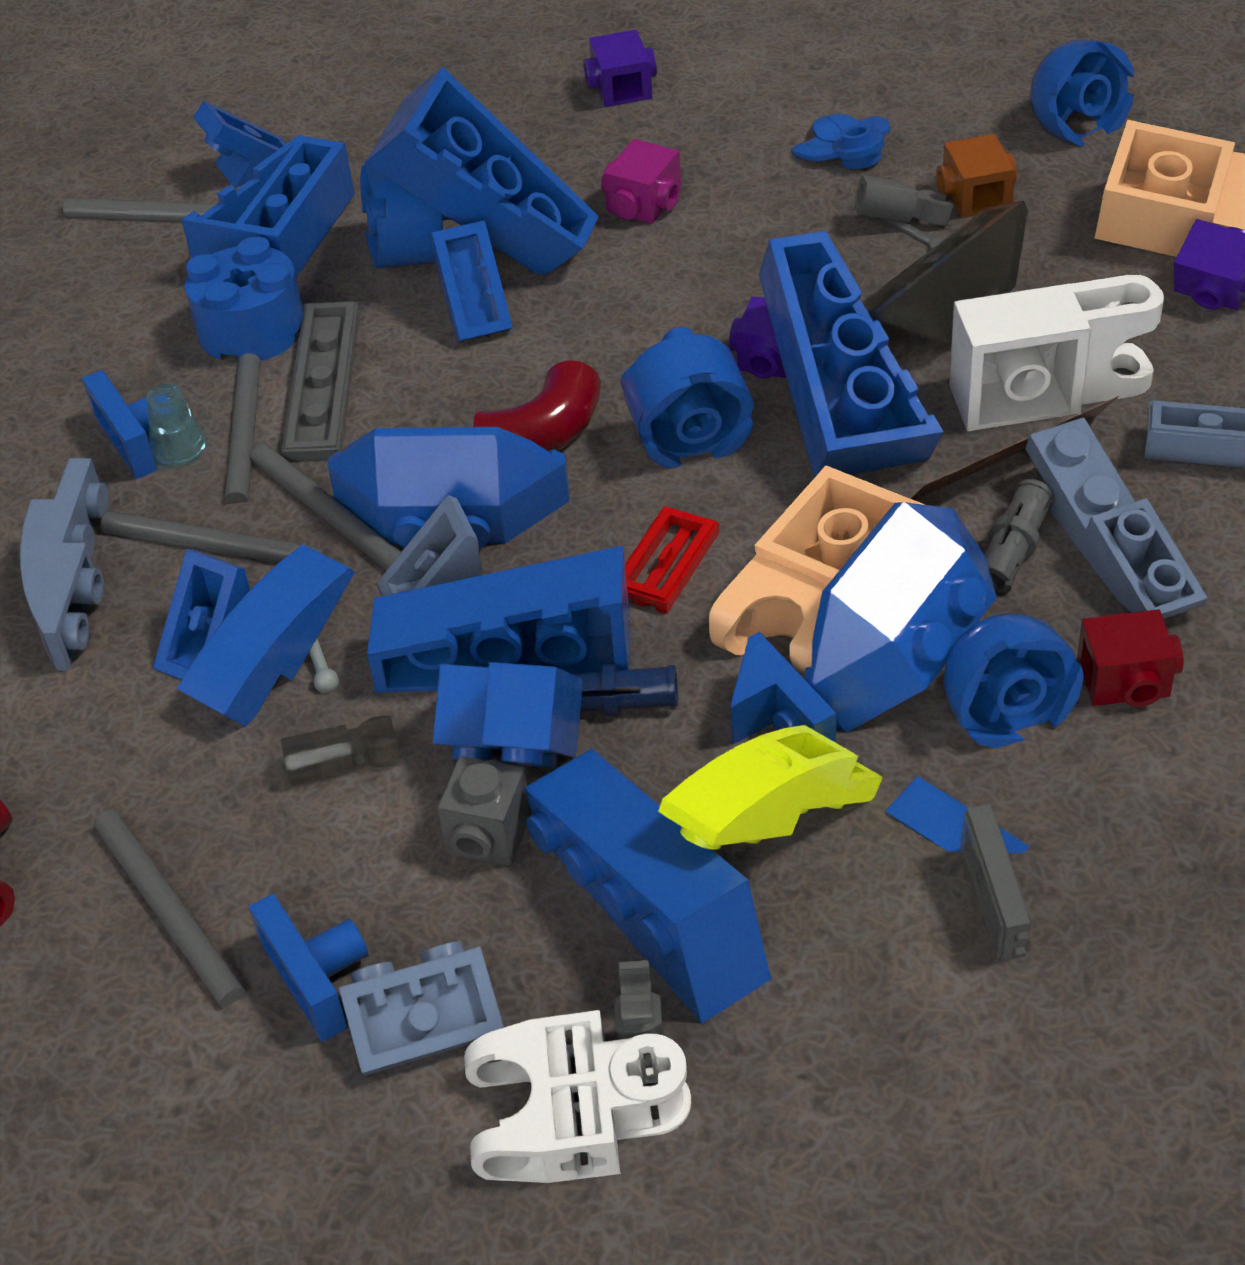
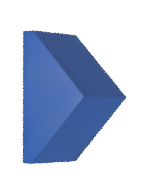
M186 549L153 665L154 669L178 679H183L199 652L223 620L250 591L245 568L194 549Z

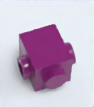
M633 139L620 155L606 166L603 172L601 188L605 193L607 211L615 213L624 220L637 219L653 224L664 209L672 210L678 201L680 190L682 189L680 151Z

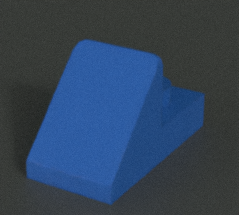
M204 100L193 116L206 133L205 142L221 153L215 164L234 188L244 185L254 178L253 168L286 145V142L281 137Z
M760 632L750 636L731 701L732 744L771 724H774L775 730L806 725L836 743V712Z

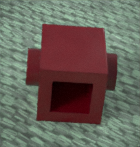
M1160 609L1084 618L1081 621L1077 660L1082 667L1084 681L1092 706L1126 702L1134 707H1143L1155 703L1160 698L1171 697L1174 675L1183 671V650L1179 637L1176 634L1169 635Z

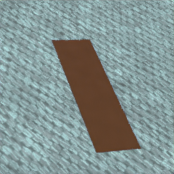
M1119 396L1052 427L1083 417L1086 421L1095 418ZM1028 438L925 484L911 499L916 500L1025 450Z

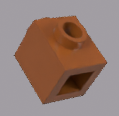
M995 134L944 143L943 165L937 166L936 169L937 187L939 192L944 193L947 197H951L961 218L1012 209L1014 184L1017 180L1016 163L1013 155L1004 151Z

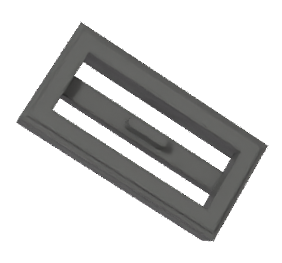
M989 803L967 807L963 817L960 850L996 958L1004 961L1026 957L1024 946H1028L1029 937L1027 931H1030L1032 923L992 805Z

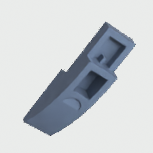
M1084 417L1029 435L1025 449L1046 485L1052 489L1053 497H1055V501L1049 511L1123 606L1131 613L1160 609L1162 617L1165 619L1206 604L1208 597L1147 498L1134 501Z
M92 458L68 459L55 498L31 499L22 531L20 570L24 593L45 650L55 668L60 671H69L76 650H84L89 640V621L87 615L91 604H100L104 592L102 571L100 568H94L91 558L95 548L93 527L96 518H102L103 514L108 510L109 495L105 483H99Z

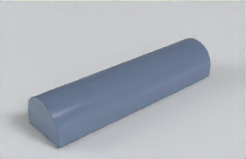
M1150 401L1144 459L1245 468V408Z

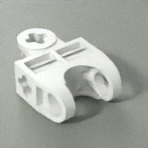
M600 1010L531 1019L486 1033L474 1040L468 1046L464 1055L466 1078L477 1087L531 1081V1093L525 1106L516 1114L500 1119V1127L491 1128L479 1133L470 1143L471 1167L478 1176L486 1180L552 1183L621 1174L617 1140L661 1135L673 1131L685 1121L691 1108V1094L685 1082L687 1064L685 1055L679 1045L672 1039L659 1034H641L632 1038L605 1041ZM572 1030L573 1045H566L565 1031ZM651 1053L653 1068H645L643 1054ZM570 1057H575L576 1074H572ZM492 1060H502L498 1062L487 1063L488 1061ZM649 1083H658L653 1086H644ZM574 1092H578L579 1101L575 1102ZM650 1106H658L660 1119L652 1120ZM576 1112H580L583 1136H578ZM581 1152H587L588 1165H581Z

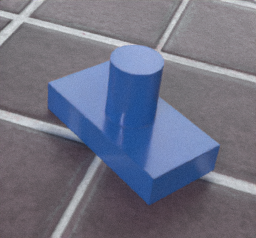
M485 220L432 232L429 235L457 342L511 330L513 326Z
M103 370L83 377L82 381L95 419L135 479L157 471L147 434L177 421L175 409L167 393L161 390L126 404Z
M274 893L248 906L260 944L320 1041L323 1042L346 1030L347 1025L338 993L328 977L369 956L365 942L353 921L347 919L304 941Z

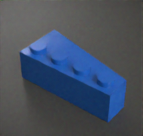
M443 66L403 99L365 161L366 165L461 226L485 220L491 245L535 274H548L581 251L599 217Z
M822 231L769 239L758 275L813 477L815 478L825 466L854 475L929 460L944 431L934 414L928 416L916 395L919 390L908 370L902 371L887 346L889 338L879 320L873 322L860 300L862 292L827 232Z
M613 547L374 598L367 657L375 693L438 691L440 664L489 667V662L558 667L570 674L600 672L603 665L617 664L618 670L630 669L631 624L624 547Z
M593 749L588 750L524 787L532 814L526 819V825L535 844L543 853L548 854L553 851L557 855L572 879L580 887L588 891L643 957L649 960L650 965L701 1024L771 980L748 879L712 849L697 846L686 840L680 833L682 827L658 812L659 804Z

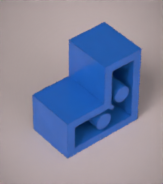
M489 662V667L440 664L433 744L453 747L452 760H458L459 756L491 760L493 751H502V762L516 763V765L528 767L556 768L557 756L576 757L583 679L558 667L496 662Z

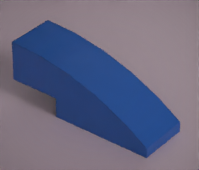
M302 544L269 571L229 613L199 652L176 689L245 727L257 716L280 675L293 681L355 571Z

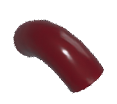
M568 360L559 362L549 369L545 375L544 387L541 393L534 399L515 408L497 411H478L475 413L473 427H499L533 441L546 451L553 449L559 452L578 437L589 425L599 402L600 377L591 366L581 361Z

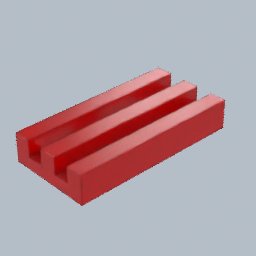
M664 506L625 564L628 598L633 599L634 604L644 607L646 604L656 606V611L668 614L718 536L719 522ZM672 524L681 526L671 543L666 544L658 557V563L644 584L635 582ZM698 531L662 588L657 589L693 532Z

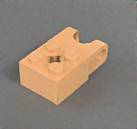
M1127 120L1104 189L1094 239L1177 257L1196 219L1226 228L1236 227L1245 231V154L1233 152L1235 142Z
M825 466L754 545L756 555L713 604L709 613L711 642L715 646L735 655H743L748 638L758 632L765 638L781 635L793 638L790 643V661L792 667L805 678L806 668L812 667V639L822 591L894 503H922Z

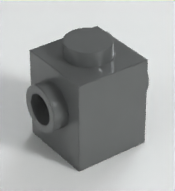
M459 756L437 808L446 854L511 867L527 827L526 819L531 816V810L524 787L527 786L524 767L509 765L500 760H481Z

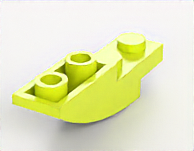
M806 725L794 726L760 735L715 758L662 799L658 812L682 827L680 833L686 840L703 848L717 850L722 845L741 842L757 844L760 843L761 839L792 835L800 814L807 813L809 809L822 807L842 809L845 804L871 801L875 797L883 777L856 762L858 755Z

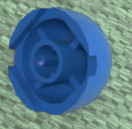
M1071 40L1051 50L1039 63L1032 78L1030 90L1032 110L1045 131L1076 146L1086 145L1081 138L1102 128L1106 134H1109L1123 125L1133 103L1134 94L1127 93L1129 85L1128 76L1134 77L1133 66L1126 53L1111 43L1099 40ZM1077 112L1093 116L1098 128L1087 134L1073 132L1065 121L1071 113Z
M1007 613L993 615L975 623L957 639L947 656L943 686L949 706L959 724L966 729L971 738L978 744L997 749L1026 740L1015 731L1047 721L1054 728L1066 719L1079 699L1084 675L1081 665L1075 659L1073 649L1047 623L1029 616Z

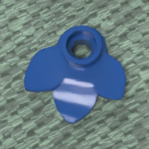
M846 114L822 116L812 123L815 137L807 142L795 145L791 151L795 157L808 161L818 162L840 158L841 164L847 169L866 168L881 160V150L885 146L884 136L890 132V123L885 118L879 116H871L860 121Z

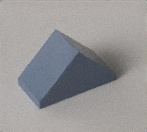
M449 495L446 496L380 578L377 584L383 596L483 575L477 537L457 498Z

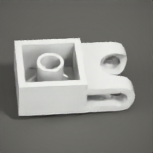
M1124 275L954 301L949 387L967 431L1080 414L1083 404L1108 401L1119 396L1117 399L1145 393L1151 387L1153 366L1142 349L1133 343L1124 342L1130 338L1155 330L1162 314L1164 302L1162 290L1146 276ZM1126 302H1133L1132 304L1121 305ZM1117 368H1126L1128 370L1133 371L1135 374L1122 375L1116 373L1113 370Z

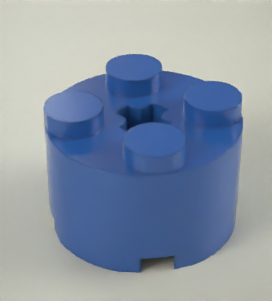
M362 165L360 172L362 213H367L369 230H365V236L374 267L391 268L436 263L429 235L432 232L443 230L442 221L451 219L370 166Z
M249 237L242 240L236 247L223 249L211 255H197L187 262L186 270L188 275L184 284L199 344L207 354L222 360L220 353L236 355L239 361L241 355L251 353L257 355L263 361L283 353L296 342L295 334L302 324L303 307L294 266L287 255L279 250L270 248V243L266 238Z
M687 327L672 329L663 336L661 342L643 352L621 376L620 383L624 399L645 452L654 462L670 469L680 467L682 464L679 458L711 451L714 459L731 455L747 440L753 427L751 415L752 409H755L752 396L730 349L716 338L694 334Z

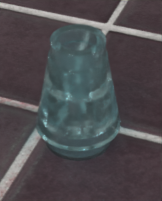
M160 384L153 387L146 396L148 403L149 444L153 458L168 466L186 465L194 461L205 448V434L178 386L174 384Z

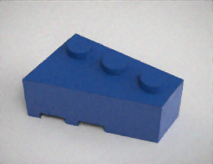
M298 135L253 168L254 178L235 190L234 187L228 185L217 193L219 203L200 216L199 213L192 211L181 221L191 258L201 254L211 255L223 249L236 247L242 240L249 237H262L269 241L270 248L279 250L289 257L297 277L355 194L345 143Z

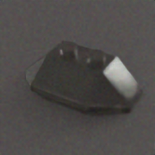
M1024 200L985 207L972 217L970 221L862 302L873 322L879 320L889 338L888 341L910 347L929 344L934 349L947 347L952 344L954 301L1005 294L1016 287L1028 208Z

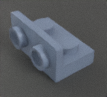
M461 941L446 943L422 952L420 955L423 963L395 971L392 962H383L351 973L353 984L339 987L363 1076L469 1045L486 1033L504 1028L480 946L464 951Z

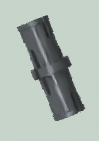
M1034 479L1021 481L1005 514L996 518L989 531L991 542L984 555L995 591L1006 594L1011 590L1013 581L1025 557L1031 556L1040 542L1038 530L1055 501V497H1052V489L1041 481Z

